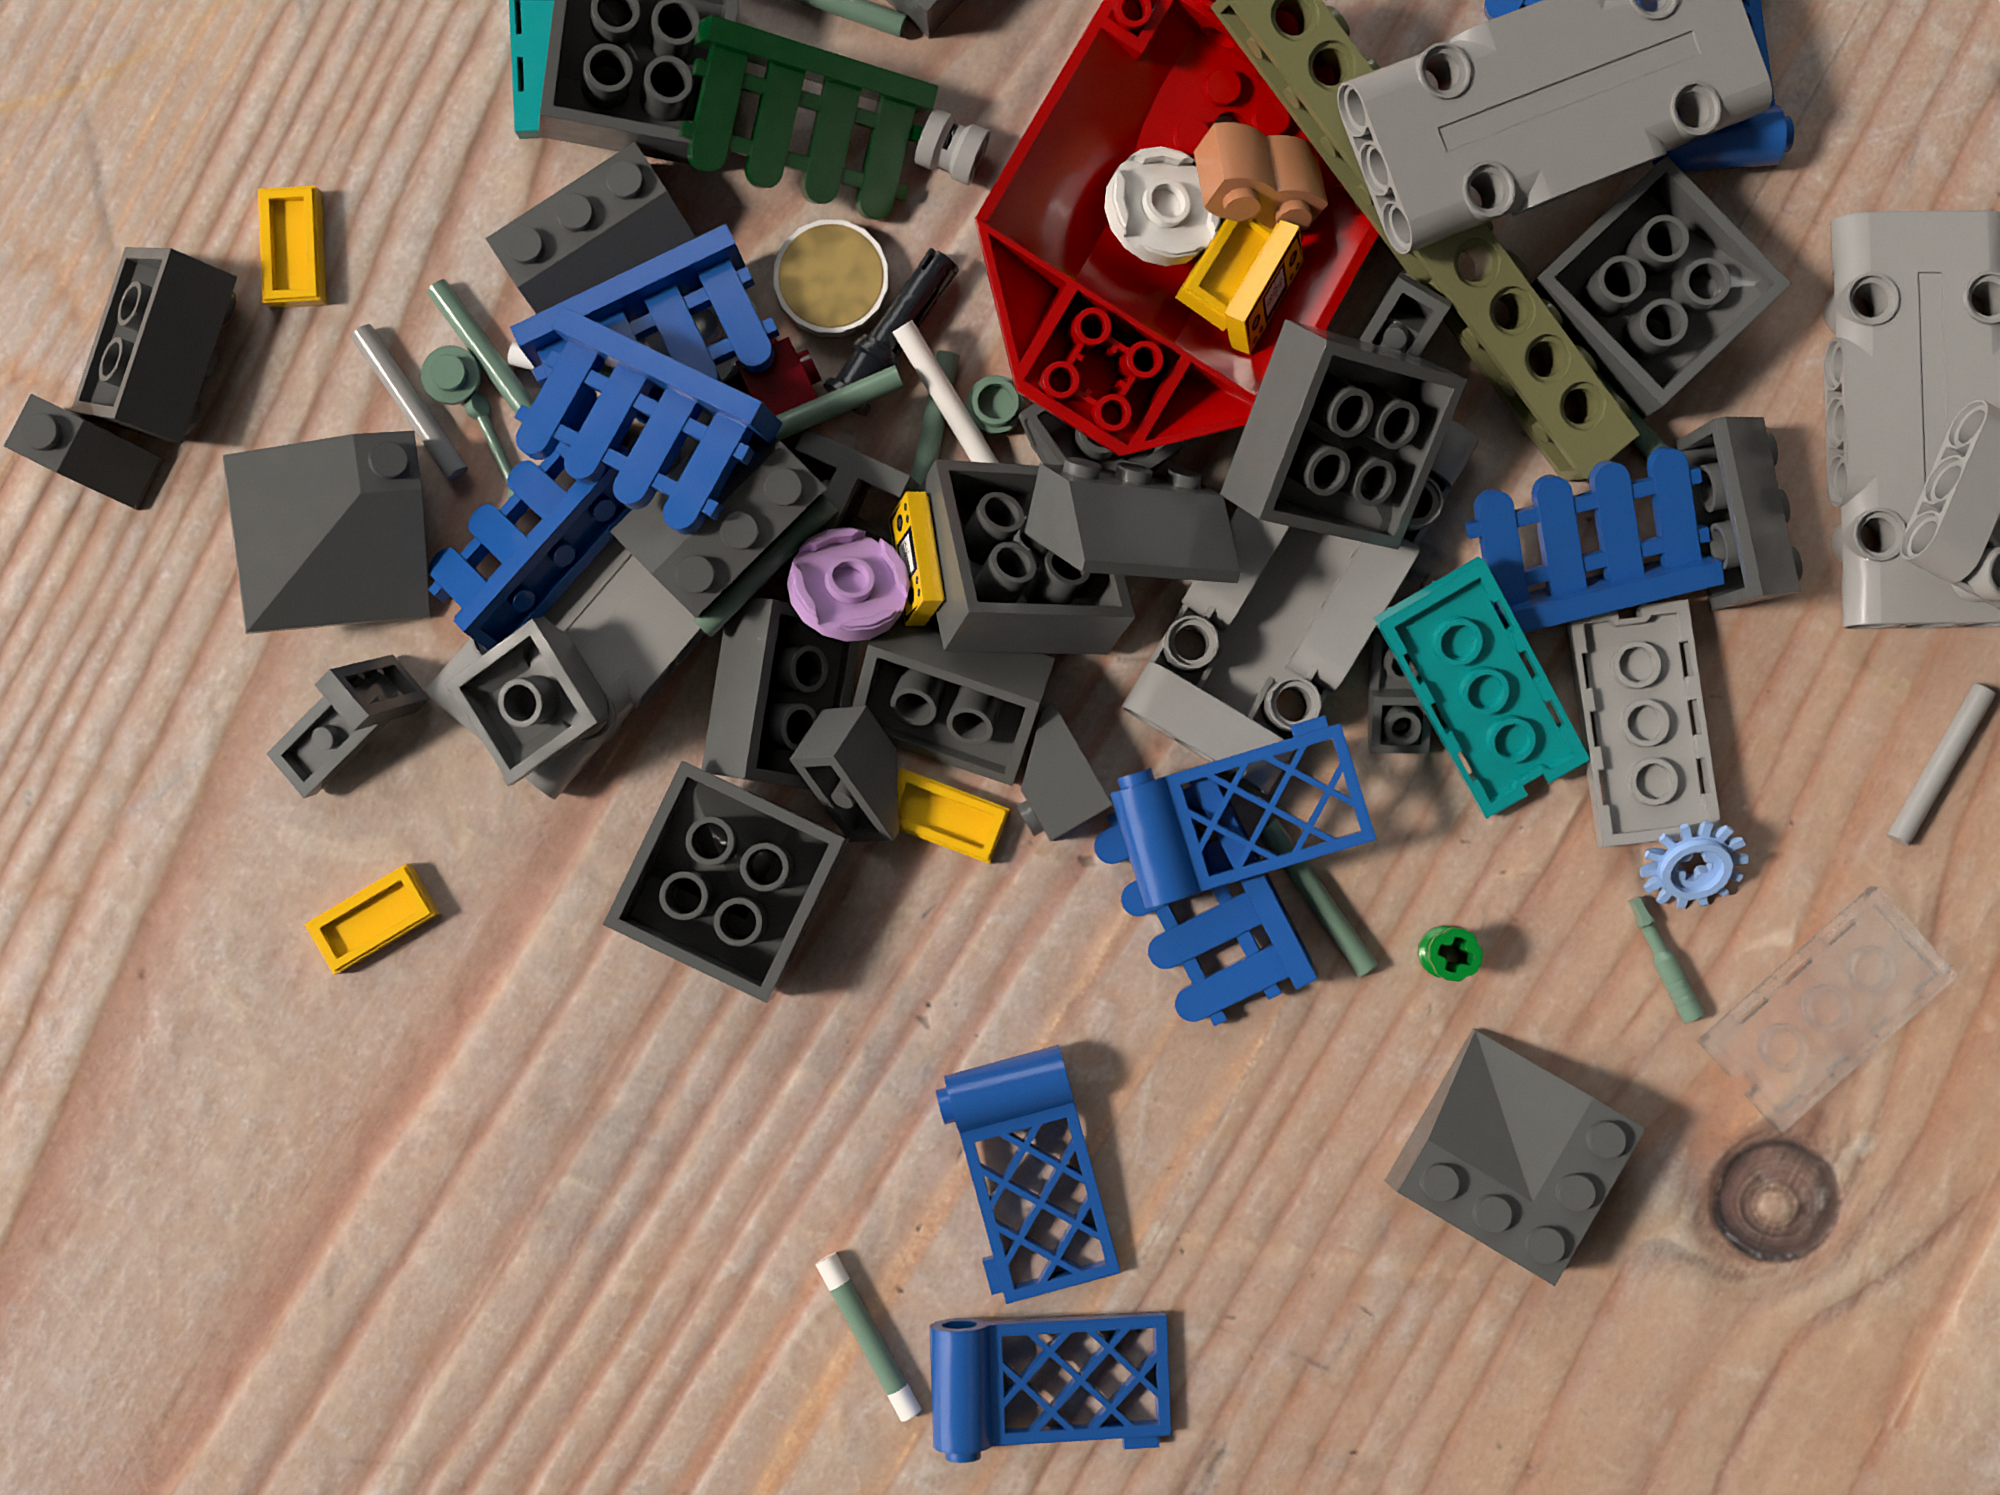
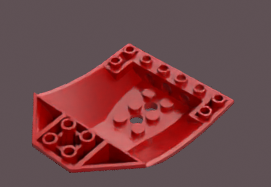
M1103 0L974 219L1016 392L1118 456L1246 425L1285 319L1326 330L1379 235L1317 152L1328 205L1307 231L1300 232L1304 262L1249 355L1231 348L1227 328L1224 331L1220 330L1175 298L1202 253L1184 264L1172 266L1157 265L1145 262L1126 250L1111 231L1104 209L1106 187L1120 164L1140 149L1162 146L1182 151L1195 160V149L1219 117H1231L1238 123L1258 129L1265 136L1288 135L1311 143L1210 8L1216 0ZM1277 10L1276 22L1278 27L1288 35H1297L1298 25L1295 18L1286 11ZM1315 59L1313 61L1315 77L1321 83L1333 86L1334 73L1332 68L1326 62Z

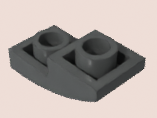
M1374 628L1369 640L1368 750L1370 753L1429 754L1431 722L1379 628ZM1407 654L1403 655L1415 678L1418 677Z

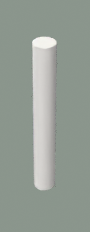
M913 320L893 331V335L971 462L999 463Z

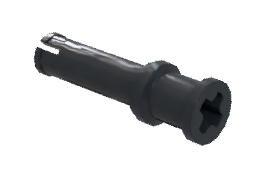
M929 248L914 273L903 285L869 335L863 334L852 343L853 354L836 378L829 377L823 384L825 390L828 393L893 365H895L898 371L900 364L898 356L903 349L892 332L911 320L919 328L945 288L948 287L953 278L959 273L958 266L938 250L936 252L933 248ZM868 402L851 411L861 416H867L871 406Z

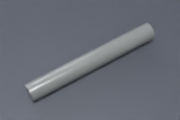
M366 324L356 329L351 334V338L446 478L454 480L464 474L468 469L467 465L370 324Z
M1980 684L1972 685L1887 833L1888 838L1904 846L1910 845L1996 695L1993 690Z

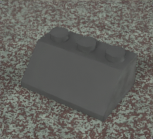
M633 142L485 239L534 312L538 314L693 240L696 236L637 144Z
M125 247L71 411L157 439L183 444L185 435L193 430L199 417L200 405L197 402L203 380L212 374L217 363L218 349L215 347L221 326L230 319L235 309L236 294L233 290L237 276L172 248Z
M1726 416L1715 418L1675 442L1676 448L1686 455L1689 467L1696 466L1701 469L1702 483L1691 486L1697 526L1705 525L1709 527L1711 541L1700 544V550L1722 561L1725 584L1706 588L1710 610L1715 611L1767 601L1800 592L1799 581L1803 573L1802 561L1798 550L1793 546L1791 547L1787 523L1790 519V504L1786 493L1778 487L1774 468L1778 461V448L1773 434L1766 430L1764 417Z
M751 436L747 446L755 451L748 465L738 461L716 499V502L724 507L717 521L707 516L702 526L696 532L688 535L679 534L669 527L663 518V508L669 497L657 491L652 501L646 507L632 509L610 531L695 618L826 489L806 466L776 437L770 445ZM697 446L666 477L678 482Z
M1066 457L1064 465L1040 463L1025 534L1081 572L1238 583L1241 573L1224 497L1202 484L1203 476L1201 474L1182 468H1168L1167 476L1154 475L1153 471L1147 467L1125 462L1118 463L1116 471L1101 469V465L1096 462L1077 457Z
M750 598L724 624L701 769L713 775L811 790L789 759L823 709L850 707L860 641L846 642L823 636L802 621L791 603L774 599Z
M902 613L890 630L870 639L852 707L867 706L878 719L880 726L895 747L1013 786L1055 658L1041 653L944 651L937 618L931 617L925 626H905Z

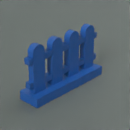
M726 224L510 327L519 348L534 366L532 371L541 387H543L552 371L545 364L551 351L561 354L568 343L551 328L562 306L636 342L659 331L672 359L720 382L721 376L716 366L736 356L742 366L750 372L759 373L767 370L775 358V352L770 340L780 335L772 317L760 322L745 290L754 286L755 283ZM713 306L728 338L706 347L692 315ZM652 387L647 397L659 402L663 393ZM589 389L568 428L579 433L598 399V394L595 390ZM638 412L635 418L640 423L646 424L650 417Z
M562 306L551 328L568 343L561 354L551 351L545 364L552 371L531 408L521 404L514 418L522 423L516 434L518 448L534 460H543L552 455L559 442L569 446L570 449L564 459L565 470L577 482L585 485L597 482L603 476L607 467L618 471L619 473L613 484V492L615 497L630 509L646 507L652 501L657 491L668 496L669 498L663 508V518L666 524L679 534L688 535L696 532L702 526L707 516L717 521L724 507L716 502V499L738 461L748 465L755 451L747 446L751 436L771 445L783 423L763 402ZM603 364L614 368L610 378L599 373ZM652 387L663 392L659 402L647 397ZM591 388L601 394L578 433L568 428ZM640 412L650 418L630 454L626 457L616 451L636 415ZM701 412L714 417L709 427L697 421ZM689 436L700 443L678 482L666 477V474L686 438Z
M559 442L552 455L544 459L539 466L530 460L520 462L511 470L507 479V485L514 494L500 510L492 504H485L477 508L471 515L468 529L475 537L464 550L458 553L453 548H444L432 558L429 565V574L435 582L428 590L443 603L451 596L462 608L454 616L455 619L453 621L464 633L487 650H491L532 618L542 617L614 537L610 531L632 510L621 503L614 495L613 484L619 473L618 471L607 467L603 476L597 482L585 485L576 481L566 492L554 480L565 469L564 459L570 449L569 446ZM620 444L616 451L626 457L630 454V451L622 444ZM531 508L542 520L526 536L515 523ZM491 552L502 564L487 580L476 567Z
M1663 446L1655 449L1650 454L1647 460V478L1631 481L1629 471L1625 466L1606 460L1599 462L1591 470L1589 475L1590 492L1573 495L1572 488L1565 479L1552 474L1544 475L1532 487L1533 506L1515 510L1513 500L1508 494L1498 489H1487L1481 492L1474 502L1475 520L1464 522L1466 535L1470 539L1479 537L1482 559L1486 561L1523 633L1725 584L1722 561L1700 550V544L1711 541L1709 527L1705 525L1697 526L1691 486L1702 483L1701 469L1696 466L1689 467L1688 459L1682 451L1669 446ZM1651 495L1657 536L1640 540L1634 499ZM1593 509L1600 550L1582 554L1576 513ZM1536 523L1542 564L1524 568L1518 527ZM1660 555V560L1643 564L1642 558ZM1603 568V574L1586 578L1585 572ZM1546 582V588L1528 592L1527 586ZM1491 601L1503 626L1508 625L1497 603Z
M1206 777L1190 781L1191 786L1184 789L1189 808L1212 820L1226 794L1223 786ZM1229 801L1218 823L1250 840L1231 801ZM1113 812L1106 816L1111 827L1102 831L1095 840V853L1101 861L1108 864H1116L1127 858L1130 862L1116 814ZM1193 819L1199 840L1201 841L1202 835L1196 825L1198 821ZM1214 830L1218 839L1206 844L1203 849L1210 875L1235 868L1245 846ZM1251 850L1244 865L1261 859L1256 852ZM1267 872L1240 880L1245 891L1234 897L1227 884L1212 888L1211 890L1219 904L1179 923L1169 903L1145 908L1136 880L1130 882L1124 888L1121 895V903L1125 911L1137 917L1145 916L1155 911L1165 930L1157 934L1149 944L1148 956L1151 962L1161 969H1171L1182 964L1192 982L1179 991L1175 1000L1176 1011L1182 1019L1189 1022H1197L1209 1016L1213 1025L1217 1026L1228 1020L1224 1011L1225 1008L1261 990L1264 991L1268 1000L1282 994L1278 982L1290 977L1296 990L1318 979V970ZM1260 924L1263 925L1272 944L1262 949L1259 948L1250 930ZM1236 937L1245 957L1206 976L1197 956Z

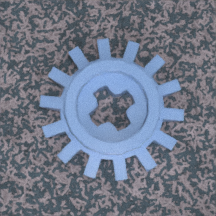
M1703 821L1697 828L1695 836H1692L1690 826L1687 823L1681 824V840L1679 841L1663 833L1659 836V842L1668 850L1651 848L1647 849L1644 854L1645 859L1653 861L1640 868L1641 878L1650 877L1643 885L1645 891L1649 894L1661 888L1656 901L1664 905L1674 896L1677 898L1676 906L1678 909H1685L1688 900L1698 899L1700 907L1708 905L1707 897L1716 892L1724 897L1730 893L1725 887L1728 880L1740 882L1744 876L1741 872L1734 869L1733 865L1747 864L1749 862L1747 854L1736 852V850L1746 846L1743 838H1728L1734 832L1728 825L1719 827L1711 833L1714 825L1711 821ZM1694 853H1700L1707 864L1696 866L1693 873L1686 874L1683 866L1679 863L1690 861Z

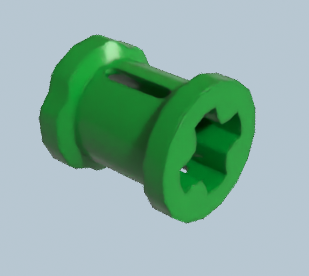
M1450 926L1434 927L1427 931L1418 943L1417 954L1422 967L1431 975L1447 981L1460 982L1466 977L1477 973L1482 964V949L1478 945L1476 937L1465 929ZM1453 943V948L1461 951L1458 962H1446L1444 957L1438 955L1441 944L1452 945Z

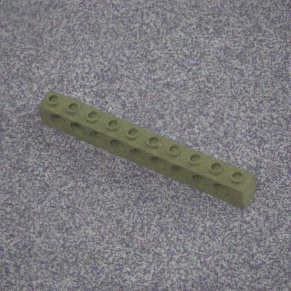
M1216 0L1210 8L1410 277L1452 302L1450 309L1442 320L1557 475L1566 481L1587 479L1596 464L1610 460L1639 436V432L1630 421L1632 414L1628 405L1621 397L1613 392H1609L1595 374L1598 368L1592 356L1584 348L1574 345L1561 327L1563 319L1557 308L1547 299L1538 296L1527 281L1528 271L1524 263L1516 254L1505 250L1491 232L1493 230L1492 221L1408 254H1400L1391 246L1385 235L1342 122L1337 102L1338 88L1341 83L1378 70L1380 67L1369 56H1362L1348 37L1350 30L1340 12L1332 6L1326 7L1322 0ZM1277 10L1286 11L1295 18L1298 25L1297 35H1288L1278 27L1276 22ZM1315 59L1326 62L1332 68L1334 73L1333 86L1325 85L1315 77L1313 72V61ZM1461 252L1469 255L1475 264V276L1472 281L1465 279L1459 271L1458 258ZM1497 300L1502 301L1510 312V321L1506 329L1498 325L1494 318L1493 309ZM1533 347L1537 348L1544 358V369L1540 376L1536 375L1529 365V353ZM1568 394L1572 395L1578 404V415L1574 422H1571L1564 413V401Z

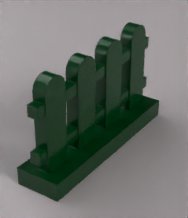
M710 15L699 21L694 45L709 49L707 61L699 58L695 59L692 75L703 78L693 123L688 121L681 122L678 136L689 139L687 156L690 164L700 172L718 170L725 163L728 151L747 156L744 167L745 176L754 187L761 189L774 187L780 182L784 167L802 172L801 193L808 202L812 204H826L837 196L840 184L857 188L855 197L856 209L862 217L868 220H879L888 216L893 208L894 199L898 201L906 200L909 186L899 184L898 182L908 140L919 142L922 131L921 126L912 124L914 113L933 110L938 90L937 85L719 16ZM747 61L766 67L764 78L745 73ZM804 79L822 84L821 94L817 95L802 90ZM741 90L760 95L751 140L732 135ZM860 96L877 101L875 112L858 107ZM798 107L816 112L807 156L788 151ZM854 124L871 129L861 172L844 168Z

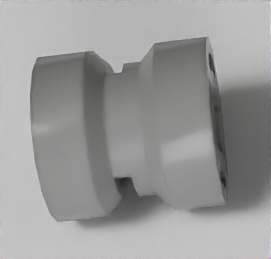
M934 108L922 131L914 161L916 164L930 170L937 167L943 168L950 172L953 180L969 186L982 163L991 130L977 124H971L966 127L957 123L953 114L939 108Z

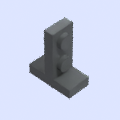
M810 429L803 431L795 448L808 460L835 472L831 481L826 479L822 482L826 489L821 494L838 511L814 535L827 529L848 528L855 516L858 515L869 489L900 502L906 491L917 492L920 487L910 475ZM799 550L787 561V564L790 565L787 577H789L793 559Z
M393 654L329 669L315 684L323 697L266 754L303 798L316 795L391 720L416 713L430 698Z

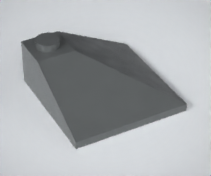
M414 430L350 434L223 455L246 634L428 618L430 616L423 495Z

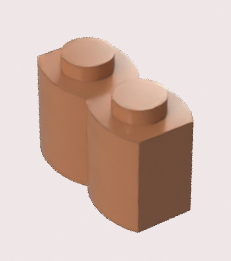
M1221 122L1212 125L1194 151L1204 208L1218 217L1233 221L1256 219L1259 223L1271 229H1274L1275 225L1280 220L1300 226L1301 232L1307 231L1328 205L1317 150L1304 139L1288 135L1265 136L1261 131L1249 125Z

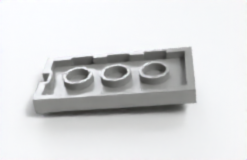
M1688 599L1640 605L1635 608V618L1619 619L1618 610L1566 622L1582 741L1591 759L1586 762L1598 848L1659 841V836L1663 833L1674 839L1681 838L1680 825L1685 823L1690 826L1692 836H1695L1697 828L1703 821H1711L1714 824L1711 833L1721 827ZM1679 644H1682L1687 677H1684ZM1688 701L1691 702L1695 735L1692 734ZM1696 759H1699L1704 794H1701Z

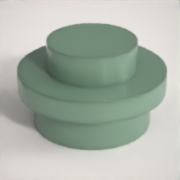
M452 345L442 346L432 351L425 359L421 369V381L426 392L436 401L447 405H457L466 402L477 392L481 382V370L477 360L467 350Z
M993 375L984 377L973 385L969 391L966 405L967 411L980 431L987 434L1000 435L1011 431L1019 424L1020 419L1018 416L1025 408L1024 397L1016 392L1014 382L1011 379Z

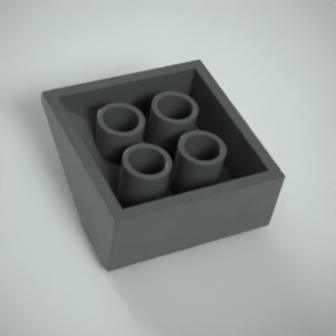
M554 0L538 137L613 151H621L635 142L646 157L691 165L687 156L689 139L678 136L681 122L688 121L693 123L703 81V78L692 75L695 59L699 58L707 61L709 49L694 45L700 20L710 15L737 22L739 0Z
M1666 155L1530 285L1540 298L1547 299L1557 308L1563 319L1561 327L1573 344L1581 346L1592 356L1596 362L1598 372L1644 419L1663 407L1792 283Z
M1285 319L1220 495L1259 520L1398 550L1468 379L1418 356Z
M935 459L917 491L926 492V495L929 497L945 600L936 611L944 651L1107 655L1134 620L1135 614L1125 575L1081 572L1025 534L1039 466Z
M681 761L603 925L768 1003L775 997L850 838L696 766Z
M1472 1029L1384 1181L1399 1194L1555 1286L1646 1128L1477 1030Z

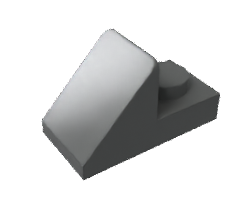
M1400 272L1386 292L1359 340L1419 357L1450 309L1452 302Z

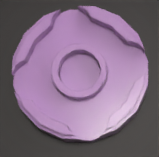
M855 528L827 529L808 538L799 548L798 554L793 559L787 582L791 605L802 621L823 636L846 642L870 640L890 630L903 613L910 587L906 564L893 546L881 538L878 543L872 538L865 537L866 531Z

